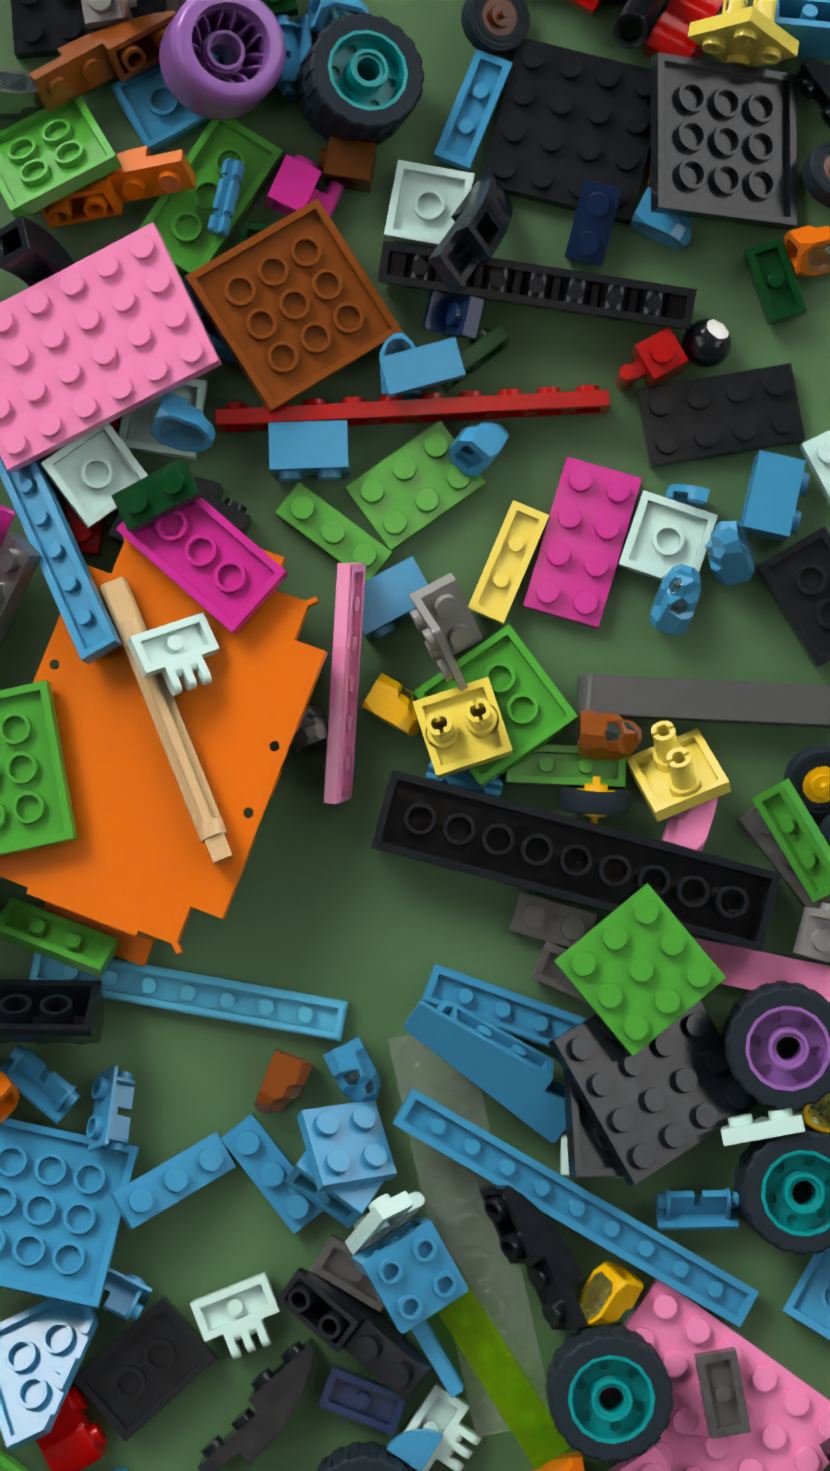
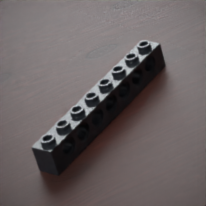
M383 241L377 280L381 284L426 291H439L459 296H474L485 300L667 328L669 326L672 329L685 331L691 327L697 289L490 258L476 266L462 287L450 291L428 261V258L435 249Z

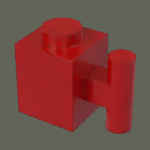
M669 326L634 346L631 354L633 363L625 364L620 368L615 382L616 387L619 390H627L631 384L642 378L648 388L655 387L684 371L688 358Z

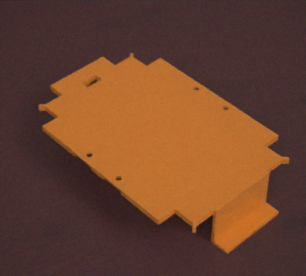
M123 536L124 543L112 573L87 565L114 627L115 624L100 587L106 582L119 577H126L147 630L204 613L220 648L215 655L203 658L211 674L212 682L202 686L195 672H193L197 681V688L187 691L181 678L178 677L182 685V693L175 695L174 698L228 831L225 837L233 859L214 866L206 843L200 842L123 645L118 646L90 664L81 661L60 613L33 683L44 680L51 682L78 840L0 857V877L28 887L26 894L45 901L44 910L118 938L119 948L115 956L145 967L156 938L171 943L176 955L184 953L180 945V939L192 908L225 920L256 840L255 836L268 802L273 796L282 773L280 771L294 735L299 729L328 653L297 641L309 608L320 603L316 596L305 601L275 590L241 630L234 635ZM263 550L283 568L286 561L285 557ZM57 660L59 667L53 670L51 663ZM272 742L279 743V749L277 751H272L270 749V745ZM248 808L253 810V816L250 818H246L244 815L245 810Z

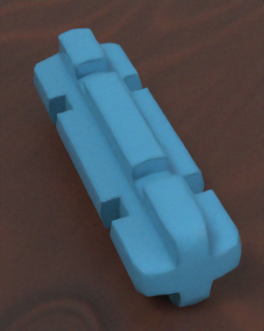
M227 158L223 161L221 169L223 178L219 179L212 206L214 214H210L208 230L211 234L226 237L230 232L232 223L230 217L234 215L240 190V183L238 182L242 181L245 170L243 162Z
M432 761L429 763L426 773V779L497 798L500 797L503 787V780L496 778L481 788L468 770L437 779Z

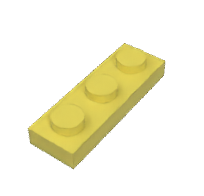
M513 500L468 605L471 612L502 625L504 624L547 523L548 514Z

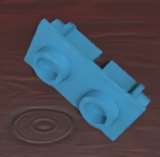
M307 14L292 22L288 15L275 16L282 29L286 46L285 64L276 87L281 89V95L287 96L288 102L297 100L296 77L300 70V64L312 46L310 19Z
M19 1044L9 1055L10 1058L0 1067V1071L6 1074L18 1087L19 1093L58 1124L80 1100V1095L75 1092L77 1087L75 1085L71 1086L55 1071L51 1073L47 1070V1065L31 1052L29 1046L23 1048Z
M117 1065L98 1073L92 1085L91 1095L95 1099L93 1115L90 1117L86 1128V1135L89 1138V1152L107 1146V1152L120 1154L123 1153V1147L128 1145L131 1117L117 1115L118 1109L132 1110L135 1081L132 1080V1073L118 1071L119 1066Z
M725 1188V1190H702V1194H694V1191H670L669 1189H664V1193L654 1195L658 1230L739 1229L736 1209L739 1208V1195L737 1192H731L730 1188Z
M109 1268L104 1293L109 1296L103 1305V1309L126 1321L129 1318L137 1321L147 1304L152 1288L146 1286V1283L136 1275L129 1273L124 1275Z

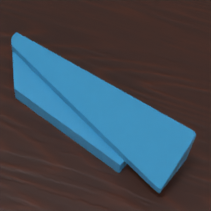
M424 1001L418 1002L404 1024V1029L549 1142L555 1143L566 1129L564 1084L553 1078L554 1059L452 1001H442L437 1008L430 1006Z

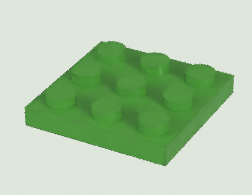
M81 96L50 112L43 108L0 131V192L15 219L20 216L28 217L34 215L48 205L72 195L82 187L104 178L109 173L122 167L117 155Z
M510 624L456 661L466 684L489 677L514 753L513 755L468 769L481 788L491 783L579 721L578 715ZM440 672L414 690L413 694L419 700L458 686L454 680L446 682Z
M648 883L553 961L631 1056H635L726 979L725 975Z

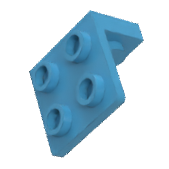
M419 1214L351 1257L357 1270L369 1278L396 1329L402 1334L463 1296L469 1290L432 1221Z

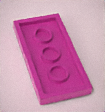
M567 456L523 608L598 629L642 478Z
M202 497L133 534L127 530L124 521L116 528L120 534L234 635L241 630L289 576L279 564Z

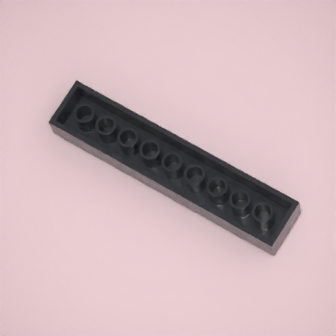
M396 770L391 771L371 845L372 849L608 912H613L648 883L690 934L760 952L763 950L782 875L779 872Z

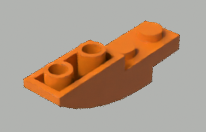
M143 146L117 153V158L122 167L39 211L50 229L121 215L123 203L195 189L197 177L182 149L152 155L148 146Z

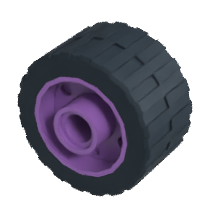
M777 981V983L772 984L765 983L755 990L746 992L743 998L734 1004L731 1009L732 1012L724 1025V1049L729 1068L735 1080L740 1083L742 1089L748 1095L754 1096L758 1102L765 1105L769 1104L779 1109H799L821 1101V1098L828 1093L830 1094V1003L814 989L811 990L797 982ZM787 1036L794 1038L792 1048L784 1052L776 1050L780 1039Z

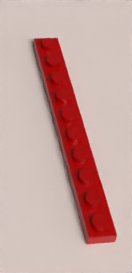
M581 385L576 387V391L560 392L559 387H542L537 389V393L521 394L520 389H503L498 391V395L482 396L481 391H463L459 393V397L443 398L442 393H424L419 396L420 399L404 400L403 395L389 398V395L380 397L381 401L365 402L364 397L353 396L342 398L341 403L326 404L324 399L313 398L303 400L302 405L287 406L285 404L270 414L264 404L263 407L248 408L246 403L233 402L225 404L224 409H215V422L219 433L268 431V423L347 420L348 427L433 423L439 420L442 422L592 415L607 414L610 401L609 390H599L598 385Z

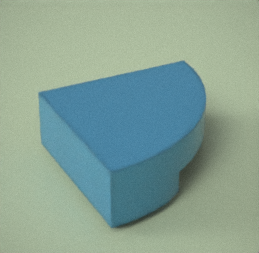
M670 484L667 487L665 497L702 509L707 503L710 489L687 484Z
M430 1428L409 1430L395 1436L387 1445V1450L418 1471H422L442 1440L443 1434Z

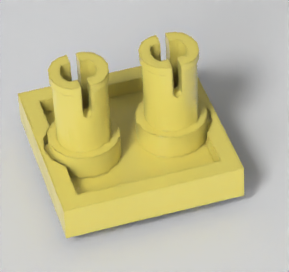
M723 0L722 14L691 22L688 31L689 39L702 47L704 52L713 55L722 63L756 67L764 64L773 65L781 60L797 57L800 43L774 22L778 0H754L753 6L747 7L748 0Z
M489 677L467 683L468 688L463 691L455 687L413 701L437 779L514 754Z
M657 722L651 728L655 746L626 757L627 767L657 822L731 792L728 778L698 728L677 736L675 727L671 722Z

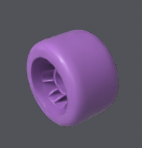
M187 0L167 26L159 50L161 73L171 94L191 112L215 120L233 119L253 110L278 82L286 58L285 39L279 22L272 11L261 0ZM212 54H216L219 57H221L224 62V65L218 63L213 58Z

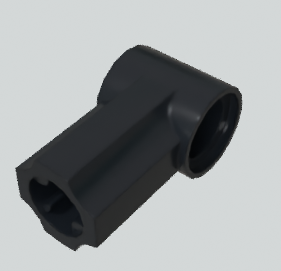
M627 0L621 13L617 16L613 27V36L616 42L621 47L627 49L640 46L646 40L649 30L667 0ZM628 18L636 19L642 26V32L635 38L625 37L620 30V24Z

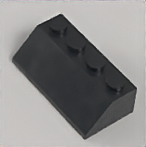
M0 979V1044L8 1042L37 1044L75 1043L79 1045L100 1043L104 1024L101 980Z

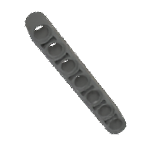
M582 674L578 675L577 715H580V711L594 710L600 713L619 714L625 719L830 728V685Z

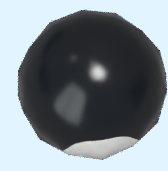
M715 319L697 320L683 334V351L688 360L699 367L709 368L719 365L727 358L731 350L732 341L728 330L723 323Z

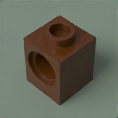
M330 136L328 149L321 148L318 160V170L323 172L325 186H329L330 181H335L343 185L344 189L370 193L377 158L376 143L355 140L354 142L345 141L343 138Z

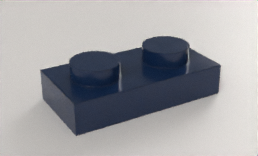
M584 179L565 253L566 258L602 267L622 188Z
M333 1364L318 1406L394 1435L406 1402L385 1384Z

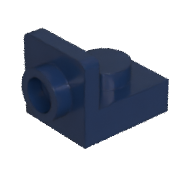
M430 291L422 328L450 337L476 339L485 300L474 296H453L439 291Z

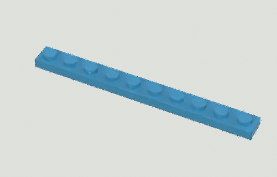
M413 1088L410 1089L392 1121L393 1125L492 1183L511 1186L529 1199L540 1211L738 1327H741L759 1294V1291Z

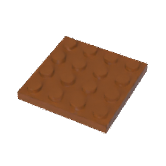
M318 198L187 274L184 278L185 283L269 414L383 346L385 340L393 334L402 333L399 324Z

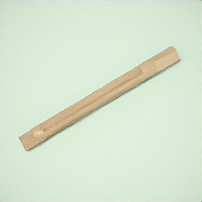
M119 577L101 585L100 589L201 843H206L214 866L233 859L225 837L228 831L175 698L170 693L162 673L142 678L126 643L130 636L148 631L126 577Z

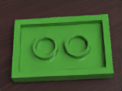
M441 420L345 487L349 496L390 551L397 549L486 485L485 480L480 474L478 476H466L451 463L448 449L455 439Z

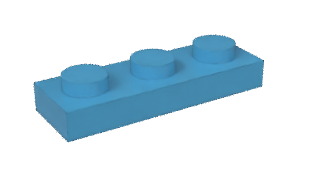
M476 49L435 149L434 160L470 173L513 65L512 62Z
M251 1113L220 1138L293 1234L324 1211L284 1181L294 1168V1165L254 1113Z
M215 1132L110 1195L129 1230L234 1169L236 1166L218 1133Z

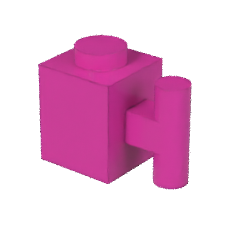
M286 154L267 195L264 206L288 216L318 198L331 218L343 193L344 186L335 181H330L325 193L315 189L322 171L316 169V164L304 156L295 155L292 157Z

